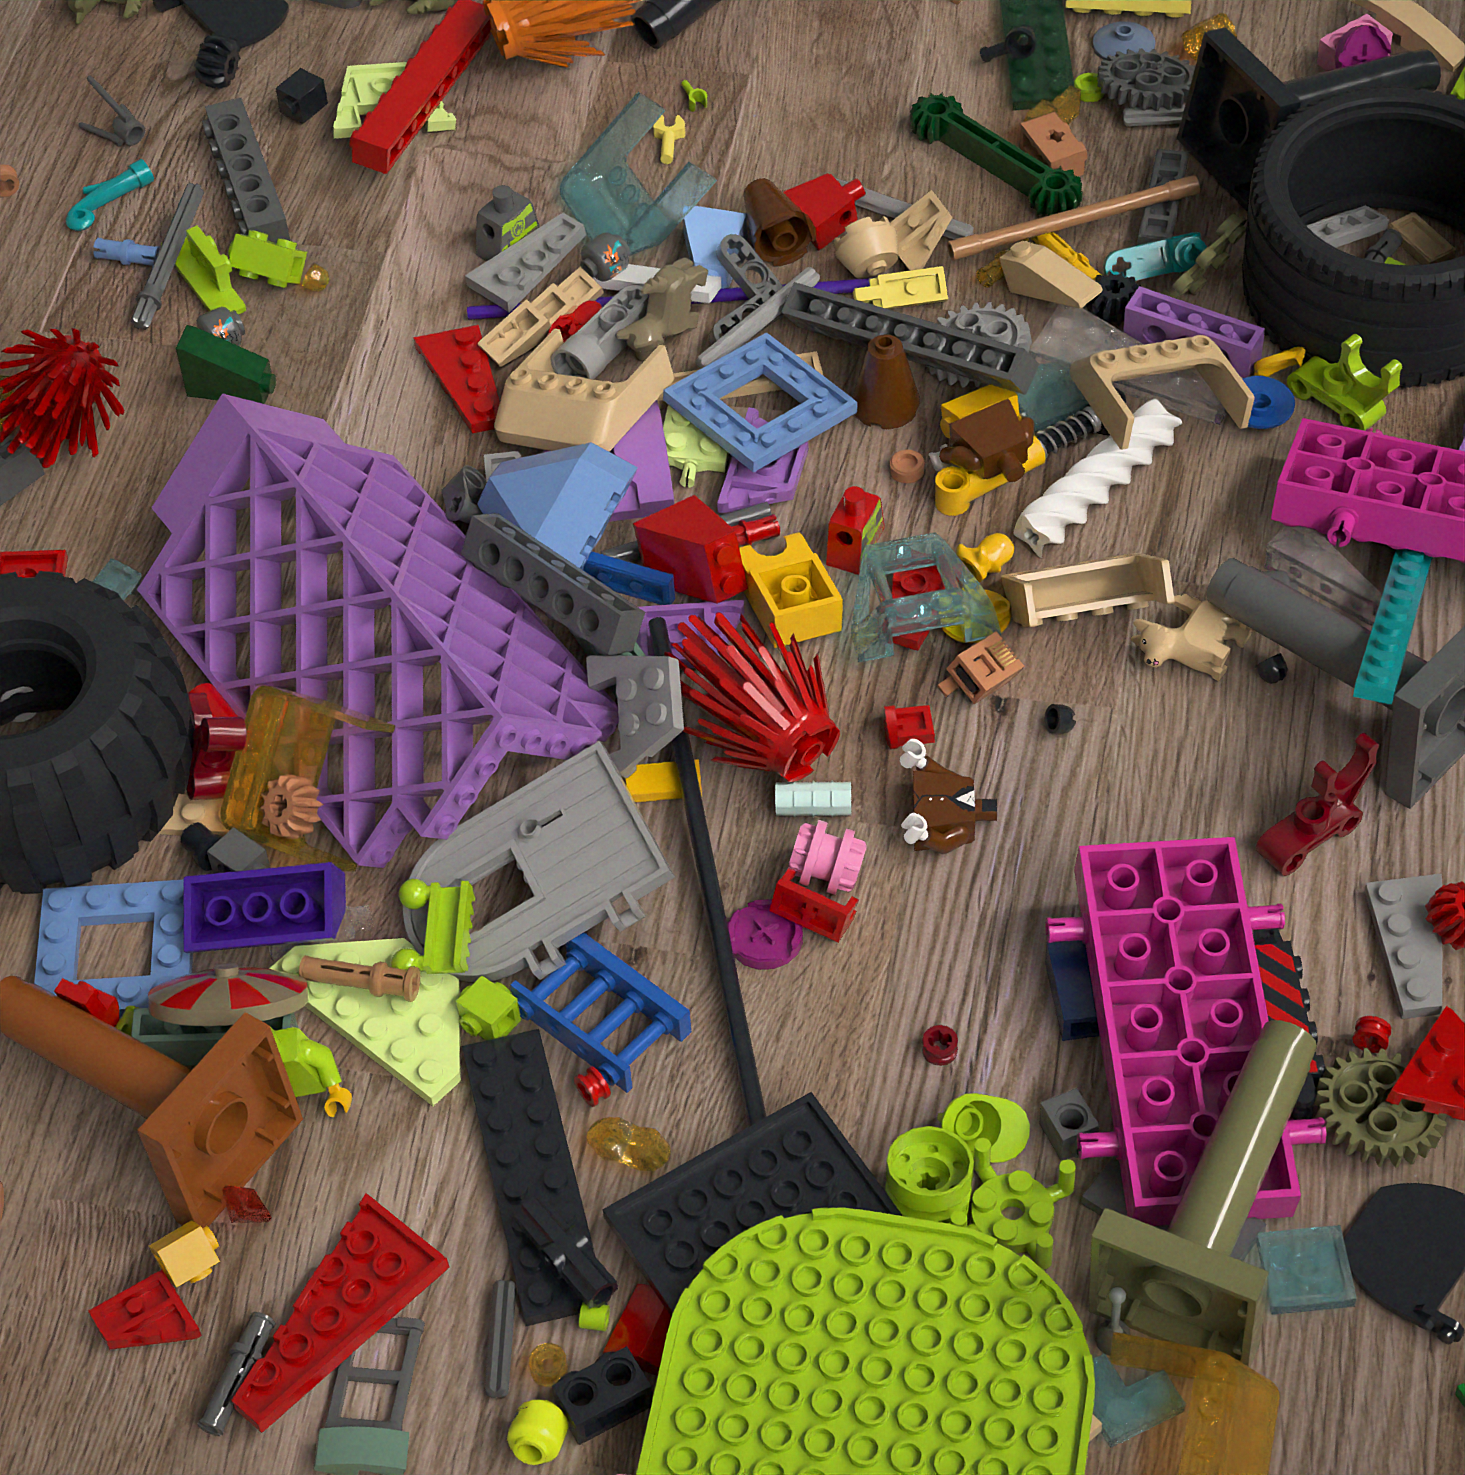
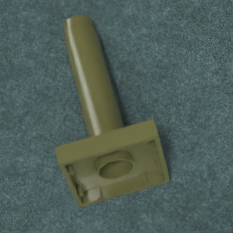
M1271 1020L1264 1024L1257 1041L1254 1042L1167 1231L1104 1208L1091 1236L1089 1312L1106 1319H1111L1112 1302L1109 1299V1292L1114 1287H1120L1126 1292V1299L1121 1304L1120 1320L1124 1321L1128 1328L1248 1375L1260 1346L1269 1271L1233 1258L1231 1253L1310 1071V1063L1317 1049L1316 1041L1311 1034L1293 1023L1282 1020Z

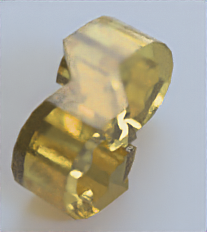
M601 1118L587 1132V1142L599 1157L607 1161H619L635 1170H657L668 1161L671 1154L670 1144L656 1129L639 1127L622 1118Z

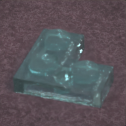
M1105 1353L1093 1359L1095 1376L1093 1415L1102 1422L1101 1434L1110 1448L1185 1412L1186 1403L1164 1369L1126 1387Z

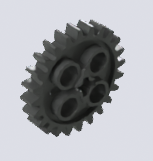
M1139 48V52L1136 53L1130 49H1127L1126 54L1117 51L1115 56L1108 55L1107 60L1101 61V66L1098 68L1097 86L1101 87V93H1108V99L1118 98V104L1130 103L1129 108H1133L1136 105L1141 106L1142 110L1153 107L1155 111H1159L1160 107L1171 110L1172 105L1182 108L1183 103H1186L1196 65H1189V60L1179 61L1180 55L1170 57L1168 56V51L1162 54L1157 53L1155 49L1145 52L1142 48Z

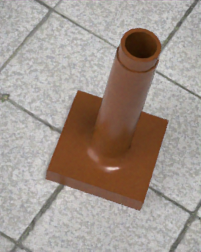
M13 975L5 977L0 981V1031L6 1037L147 1119L137 1131L175 1221L182 1226L192 1220L202 1228L205 1226L209 1227L303 1120L270 1025L246 1012L193 1069H190L36 984H31Z

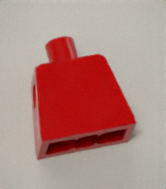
M824 174L783 192L811 218L816 228V238L812 244L818 250L823 249L835 237L837 238L846 231V226L857 221L855 201L866 195L863 185L857 178L842 186L832 174Z

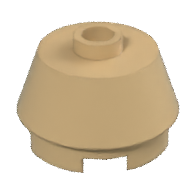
M885 216L876 222H873L871 217L857 220L845 227L847 231L845 236L841 239L836 237L834 239L836 258L859 279L878 276L891 268L898 260L897 231L894 226L890 225L888 218Z

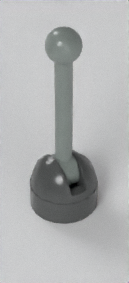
M1114 1287L1109 1292V1299L1112 1302L1111 1319L1105 1320L1099 1326L1096 1336L1097 1347L1108 1356L1124 1354L1130 1346L1131 1339L1128 1326L1124 1321L1120 1320L1121 1304L1126 1299V1292L1120 1287Z

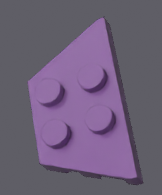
M748 407L745 420L757 429L768 423L759 417L758 410ZM808 441L754 473L732 456L717 502L718 513L737 511L764 502L773 504L793 500L809 450Z
M744 600L722 601L718 604L701 602L641 606L639 608L646 613L636 642L646 656H654L648 622L655 617H662L666 620L670 644L677 643L683 649L682 640L687 637L678 630L677 626L680 622H684L718 654L717 649L688 620V617L690 615L699 616L728 643L729 640L714 624L715 614L721 612L736 629L740 622L741 613L742 615L745 613ZM671 645L672 654L676 656L680 661H682L685 665H687L689 668H694Z

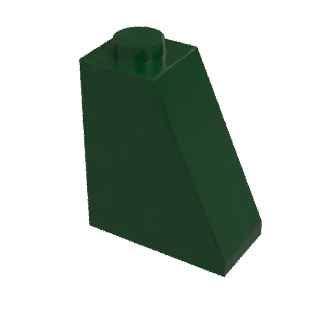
M186 325L177 344L176 353L187 397L218 401L222 394L262 404L266 403L268 395L273 394L276 386V376L271 372L269 359L199 328Z

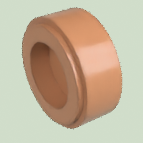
M901 450L891 457L890 474L896 481L914 483L923 477L925 461L920 453L913 450Z

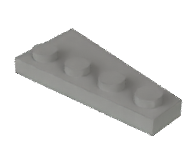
M561 213L465 275L466 284L472 290L510 313L586 236L585 227L572 217Z
M1442 873L1368 882L1365 885L1364 893L1401 1019L1441 1014L1442 941L1438 933H1432L1434 927L1425 919L1429 914L1425 905L1429 902L1431 896L1435 894V891L1442 887Z

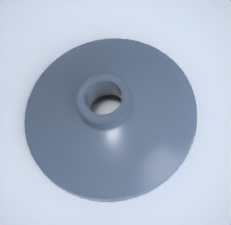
M1120 21L1101 27L1093 38V49L1103 60H1107L1108 55L1115 56L1117 51L1126 54L1127 49L1135 53L1139 52V48H1142L1145 52L1155 49V37L1152 32L1134 22Z

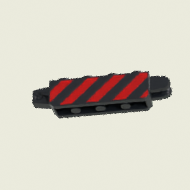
M1278 928L1253 930L1268 1020H1282L1293 1023L1311 1034L1317 1044L1318 1035L1315 1021H1309L1307 1012L1310 1011L1309 992L1307 988H1301L1299 980L1303 977L1300 956H1294L1291 941H1283ZM1316 1052L1310 1063V1071L1290 1116L1294 1120L1311 1119V1116H1313V1104L1317 1094L1316 1088L1319 1079L1323 1077L1325 1071L1323 1056L1316 1055Z

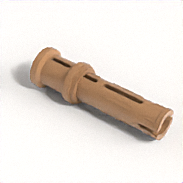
M305 955L299 967V976L305 980L368 989L375 997H382L384 994L402 996L406 1001L413 1002L417 997L420 987V970L415 966H411L407 970L388 967L386 962L381 961L373 966L313 958Z

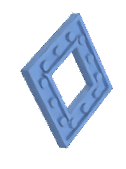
M767 332L663 390V401L753 473L857 413L858 405L856 400ZM764 374L801 404L757 429L721 401L720 398Z
M183 880L43 889L34 984L55 994L54 990L62 978L78 984L79 981L86 982L94 988L116 997L119 1004V1018H121L126 1006L148 1008V993L155 986L192 973L193 953L184 952ZM154 921L150 975L77 980L81 926Z

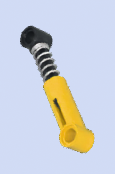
M1115 388L1126 404L1125 394L1118 388ZM1089 404L1082 411L1076 412L1075 417L1068 416L1065 422L1058 421L1055 427L1048 426L1045 432H1037L1036 436L1033 437V444L1028 448V460L1022 464L1025 468V473L1044 464L1049 452L1056 454L1057 448H1067V443H1076L1077 438L1080 436L1086 438L1088 432L1110 435ZM962 467L943 468L935 477V506L938 511L948 516L963 514L969 508L970 501L998 488L1008 481L1002 473L987 480L982 479L975 471L971 472Z

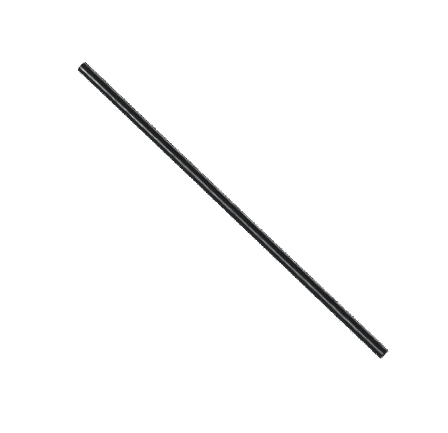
M662 617L651 619L648 622L654 656H665L664 652L672 653L666 620ZM682 703L683 724H684V727H686V726H687V723H686V718H685V713H684V708H683V703ZM682 731L671 742L749 1127L767 1116L689 734Z

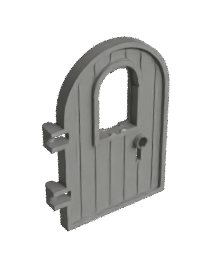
M598 741L457 826L456 830L447 840L438 839L418 860L409 879L422 880L427 886L438 882L441 888L460 887L461 881H469L473 885L513 860H516L518 869L524 872V881L530 885L534 896L488 923L481 930L471 933V943H468L470 957H466L468 971L465 973H448L454 975L460 981L476 982L481 976L490 981L502 979L527 966L530 967L532 973L539 980L545 978L566 965L557 948L607 918L611 919L619 932L643 919L646 915L637 900L675 878V875L603 744ZM563 814L561 817L542 827V825L546 824L547 822L551 821L557 816ZM624 896L630 908L618 914L612 902ZM429 901L422 908L415 910L406 908L403 905V919L406 932L412 945L420 955H424ZM544 944L549 957L538 962L532 950Z

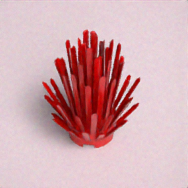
M72 328V335H63L58 329H49L56 336V338L51 339L26 329L21 331V333L35 339L30 342L37 346L16 344L1 351L7 354H34V356L0 362V369L29 365L27 370L0 380V388L3 389L2 394L9 393L22 384L11 395L0 402V418L2 419L10 413L2 422L3 430L0 432V443L17 426H20V430L7 447V451L10 454H14L21 443L25 444L26 447L31 448L30 453L36 455V458L44 457L42 463L44 468H49L55 464L61 443L65 438L70 439L69 454L75 455L77 453L80 419L81 447L83 446L87 437L88 448L91 449L92 457L95 458L98 455L92 408L94 402L106 431L110 428L109 416L100 393L103 394L109 406L118 417L120 414L124 415L125 412L122 404L108 388V386L113 388L112 383L120 386L118 378L105 370V364L119 367L118 363L114 359L102 357L97 350L99 345L95 342L90 343L88 341L85 343L81 341L80 331Z
M721 612L715 614L714 624L733 645H728L699 616L690 615L688 617V620L717 649L718 654L686 623L680 622L677 628L687 637L682 640L683 649L677 643H671V645L712 684L710 685L679 660V668L683 673L708 692V694L704 695L680 680L682 696L737 733L703 718L697 720L700 725L711 729L714 734L734 742L687 726L684 727L683 732L706 740L704 742L706 744L725 749L724 753L728 756L741 758L740 760L716 756L710 760L712 762L736 765L740 768L778 772L788 782L801 780L811 774L814 770L810 765L822 753L828 757L835 748L840 736V730L829 717L818 653L813 658L815 672L811 665L807 671L794 633L790 638L789 647L791 652H787L775 624L770 622L769 629L792 677L791 679L787 670H781L742 613L740 615L742 631L763 658L770 671ZM664 652L665 656L678 659L672 653Z

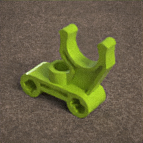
M1353 334L1341 344L1342 352L1339 363L1330 364L1324 359L1314 356L1288 376L1287 385L1298 399L1307 400L1313 396L1339 413L1344 427L1365 431L1385 416L1386 406L1382 399L1400 385L1399 379L1402 364L1398 360L1393 359L1381 369V378L1373 375L1367 370L1360 358L1359 348L1363 342L1362 338L1357 334Z

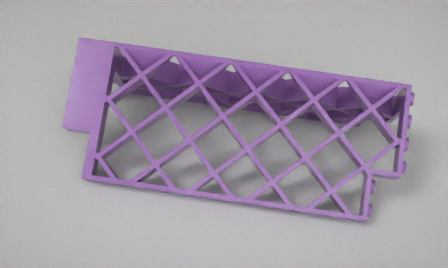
M226 394L220 396L152 506V510L172 534L137 590L238 717L244 719L246 727L284 774L306 777L311 780L312 786L320 789L316 799L324 805L318 808L317 814L357 865L384 868L393 858L394 852L406 834L413 827L421 837L447 840L456 830L459 821L470 805L476 801L479 792L489 777L497 770L500 761L507 751L568 760L597 741L605 742L613 734L619 722L618 705L603 689L597 691L588 688V677L585 668L514 590L501 586L497 583L495 577L488 572L476 569L473 566V562L461 555L466 536L452 520L446 517L445 512L393 455L345 444L324 419ZM250 477V489L241 491ZM295 496L296 543L281 546V501L289 500ZM250 507V552L236 555V510ZM205 548V561L196 562ZM341 549L343 551V599L327 601V555L337 553ZM296 561V607L281 609V563ZM250 569V615L236 617V572ZM205 578V623L195 624L192 621V580ZM390 605L392 655L375 658L374 610ZM343 615V663L327 666V618ZM296 623V671L281 673V626ZM250 631V678L240 680L236 675V633ZM436 662L441 663L442 714L423 717V666L434 665ZM392 671V721L375 724V674ZM343 679V728L327 731V681ZM296 686V735L285 736L281 731V689ZM488 720L491 721L473 748V725L482 724ZM442 729V781L424 783L423 732ZM392 736V788L375 790V739ZM343 743L344 794L333 795L328 789L327 745ZM441 795L432 810L424 802V797ZM392 802L375 828V804Z

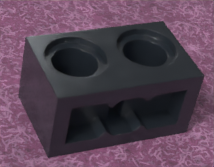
M627 1346L617 1352L610 1351L601 1355L594 1364L580 1371L566 1373L556 1384L552 1385L555 1405L566 1415L569 1430L578 1445L651 1408L653 1400L652 1386ZM618 1379L628 1380V1382L622 1386H614L611 1384L613 1381ZM579 1399L591 1400L590 1403L584 1406L574 1405V1402Z

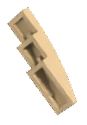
M1350 0L1376 13V21L1391 32L1400 35L1401 47L1409 51L1427 49L1435 55L1440 66L1452 72L1465 61V44L1450 29L1414 1Z
M579 267L559 286L552 283L531 303L526 299L477 344L499 367H502L541 343L548 336L551 325L559 316L573 313L583 302L597 300L604 294V291L590 275Z

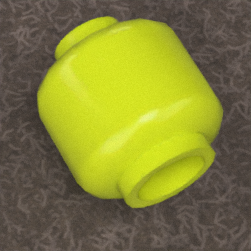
M534 1399L524 1402L517 1408L507 1434L510 1449L520 1461L529 1465L551 1462L559 1455L569 1428L567 1417L551 1401Z

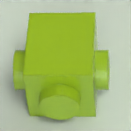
M483 976L472 986L469 985L464 988L456 1001L460 1018L459 1023L468 1034L474 1037L479 1035L485 1040H491L507 1036L521 1021L517 998L503 984L499 982L493 983Z

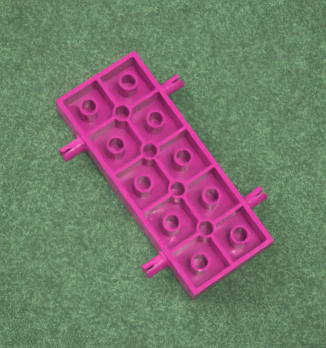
M1302 418L1277 482L1271 520L1279 521L1289 527L1302 526L1316 529L1322 534H1327L1329 542L1334 546L1338 538L1341 539L1339 547H1343L1350 542L1352 537L1359 542L1372 541L1382 543L1393 549H1410L1423 552L1430 557L1442 556L1459 560L1465 564V451L1383 435L1378 429L1373 433V428L1363 431Z
M1235 837L1079 846L1074 873L1081 915L1080 917L1065 918L1048 917L1045 921L1046 935H1049L1046 938L1048 943L1082 940L1083 944H1086L1114 1130L1111 1132H1079L1077 1134V1148L1081 1150L1078 1152L1079 1158L1115 1156L1120 1164L1127 1216L1151 1226L1169 1225L1250 1049L1254 1042L1257 1041L1264 1024L1269 1022L1252 930L1284 929L1285 913L1280 912L1284 909L1282 904L1248 907ZM1322 1117L1288 1120L1247 1218L1269 1219L1294 1216L1301 1193L1292 1145L1325 1144L1326 1127H1321V1125L1325 1124Z

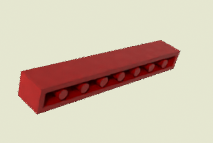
M458 0L453 7L447 9L442 22L434 26L429 39L423 41L415 57L407 61L405 70L400 76L397 75L394 78L389 91L380 96L377 106L373 111L367 113L364 123L359 130L355 129L349 141V147L352 148L353 163L384 174L390 171L491 36L490 30L492 27L489 18L492 17L491 14L485 16L483 4L472 0Z

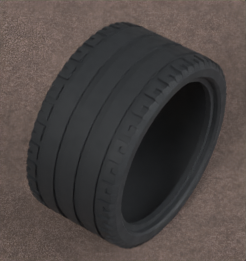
M1376 86L1375 89L1364 87L1359 91L1351 89L1347 90L1344 94L1338 92L1330 98L1326 96L1320 98L1319 102H1311L1306 108H1299L1296 110V114L1287 116L1286 121L1280 122L1277 125V129L1272 130L1269 134V138L1264 141L1263 147L1259 150L1251 179L1246 224L1247 231L1242 262L1243 292L1251 316L1255 317L1257 326L1265 328L1264 335L1270 336V341L1274 345L1278 344L1281 351L1294 347H1303L1305 354L1302 365L1314 356L1320 357L1330 364L1339 363L1342 352L1341 344L1353 334H1357L1363 341L1359 348L1362 363L1367 370L1381 378V369L1393 359H1396L1402 364L1399 386L1403 385L1404 388H1411L1412 385L1417 384L1419 387L1426 386L1427 383L1431 382L1439 384L1441 380L1451 381L1455 379V376H1465V255L1452 260L1425 265L1379 263L1341 251L1322 240L1307 227V225L1330 215L1366 205L1370 208H1396L1422 213L1441 220L1465 234V99H1457V96L1452 94L1449 96L1443 95L1440 91L1429 92L1425 88L1416 90L1413 87L1407 86L1406 88Z

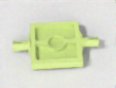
M668 405L663 430L669 466L683 470L680 484L686 487L688 479V488L694 486L696 472L707 470L725 472L729 453Z

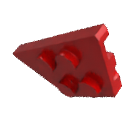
M1446 1006L1390 1091L1386 1101L1395 1105H1399L1401 1099L1422 1103V1111L1434 1114H1447L1452 1118L1465 1121V1023L1450 1007Z

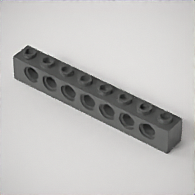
M796 282L793 283L781 311L784 316L799 328L868 348L869 342L876 336H895L902 342L907 360L1023 395L1027 394L1039 366V363L1023 348Z

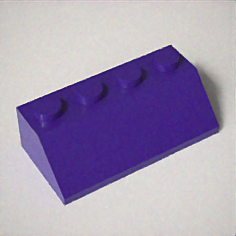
M332 862L185 876L183 877L184 952L195 953L334 940L346 911L345 872Z

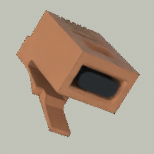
M996 631L957 655L946 668L951 676L939 683L937 687L945 697L961 687L973 704H976L1009 683L1025 666L1019 659H1015L1017 656H1013L1014 652L1010 653L1011 649H1007L1008 645H1004L1006 642L1001 641L1002 637Z

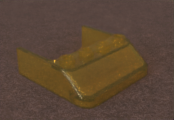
M266 685L258 687L251 696L245 717L246 745L244 750L236 751L222 802L220 817L223 826L229 831L234 827L251 840L311 864L332 862L342 871L356 872L358 864L308 845L305 840V834H303L302 838L287 839L286 837L270 834V827L262 824L265 813L260 811L259 808L264 805L265 800L260 793L269 791L268 781L279 779V776H284L285 774L306 777L311 780L312 786L317 788L336 719L363 729L394 733L395 725L327 700L279 687Z
M1113 1332L1110 1364L1194 1379L1178 1475H1268L1280 1399L1279 1390L1273 1381L1224 1352Z

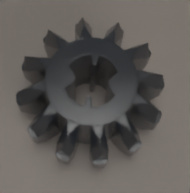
M221 34L207 35L204 43L200 44V50L196 54L197 60L194 64L196 68L195 76L199 79L200 83H204L205 86L211 88L217 87L220 89L230 85L231 80L235 79L236 70L239 69L238 62L241 59L239 55L240 48L236 41Z
M1109 271L1106 277L1096 275L1094 281L1101 285L1103 291L1086 304L1087 312L1092 314L1093 321L1103 320L1105 326L1110 322H1115L1120 326L1121 322L1124 321L1125 307L1141 285L1136 283L1135 277L1125 278L1123 272L1119 275H1113Z

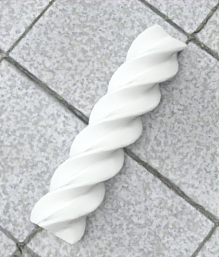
M1156 398L1143 404L1133 414L1134 423L1128 449L1120 450L1111 435L1109 438L1101 441L1090 451L1086 458L1073 465L1065 477L1054 482L1044 492L1042 497L1034 500L1023 510L1016 522L1014 535L1028 543L1036 555L1042 558L1045 544H1062L1064 542L1067 524L1086 523L1089 505L1107 504L1109 502L1111 485H1127L1131 482L1132 466L1139 464L1151 465L1154 446H1172L1174 443V428L1182 424L1181 419L1168 413Z

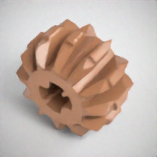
M289 774L279 776V779L274 781H268L269 791L260 793L265 802L259 810L265 813L262 824L270 827V834L286 837L287 839L302 838L303 834L313 832V822L321 820L317 810L324 805L316 799L320 789L312 786L311 780L306 777Z

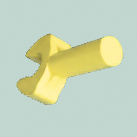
M660 115L654 121V137L662 139L661 162L670 164L673 161L675 140L685 138V122L677 115L675 125L668 127L664 125V116Z

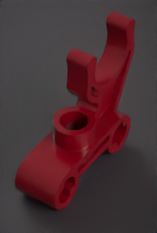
M188 693L195 728L193 732L194 749L192 752L190 776L186 788L188 798L190 800L228 799L231 793L230 770L236 751L244 750L246 745L245 721L242 717H212L207 694Z
M1362 733L1356 738V749L1352 758L1338 773L1325 761H1320L1314 767V777L1311 787L1319 795L1301 799L1293 813L1269 828L1259 838L1255 847L1256 851L1283 876H1288L1295 872L1302 865L1307 854L1335 834L1340 837L1347 836L1361 822L1363 811L1354 804V801L1376 764V753L1379 744L1366 733Z

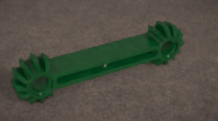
M929 92L927 98L918 97L917 103L912 104L910 127L912 128V133L918 135L919 140L929 139L930 144L934 141L942 142L1028 196L1030 207L1036 209L1037 215L1047 214L1049 216L1080 206L1083 199L1081 177L1075 176L1073 170L1064 171L1062 166L1058 169H1052L963 114L961 103L956 102L954 96L945 97L943 92L939 95H933Z

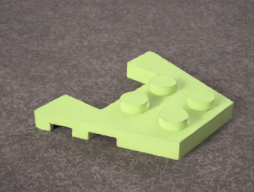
M407 62L347 66L341 100L337 108V117L333 125L334 139L350 138L355 129L359 130L362 126L359 115H367L369 111L375 109L380 96L389 91L394 78L402 74ZM442 101L425 123L427 132L456 129V118L452 113L448 114L445 111Z

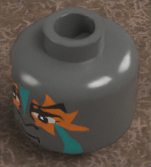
M601 233L582 247L581 268L592 278L595 277L599 281L606 282L628 267L630 249L626 241L618 234Z
M222 306L200 315L196 320L197 328L237 346L241 344L245 329L241 318L235 310L230 311Z

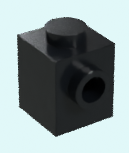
M299 68L275 88L280 112L284 116L302 124L328 104L324 79L302 68Z

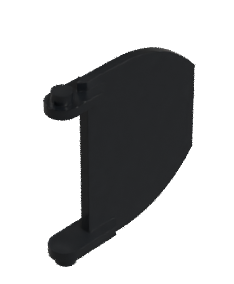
M153 0L154 7L161 12L183 5L212 35L221 34L230 37V39L236 41L240 49L254 44L276 31L284 22L289 12V4L285 0Z
M1402 1183L1380 1187L1341 1241L1342 1254L1351 1275L1363 1291L1385 1309L1424 1330L1437 1333L1438 1339L1445 1344L1450 1345L1452 1342H1459L1465 1334L1464 1328L1459 1322L1438 1310L1465 1272V1194L1447 1187L1426 1183Z

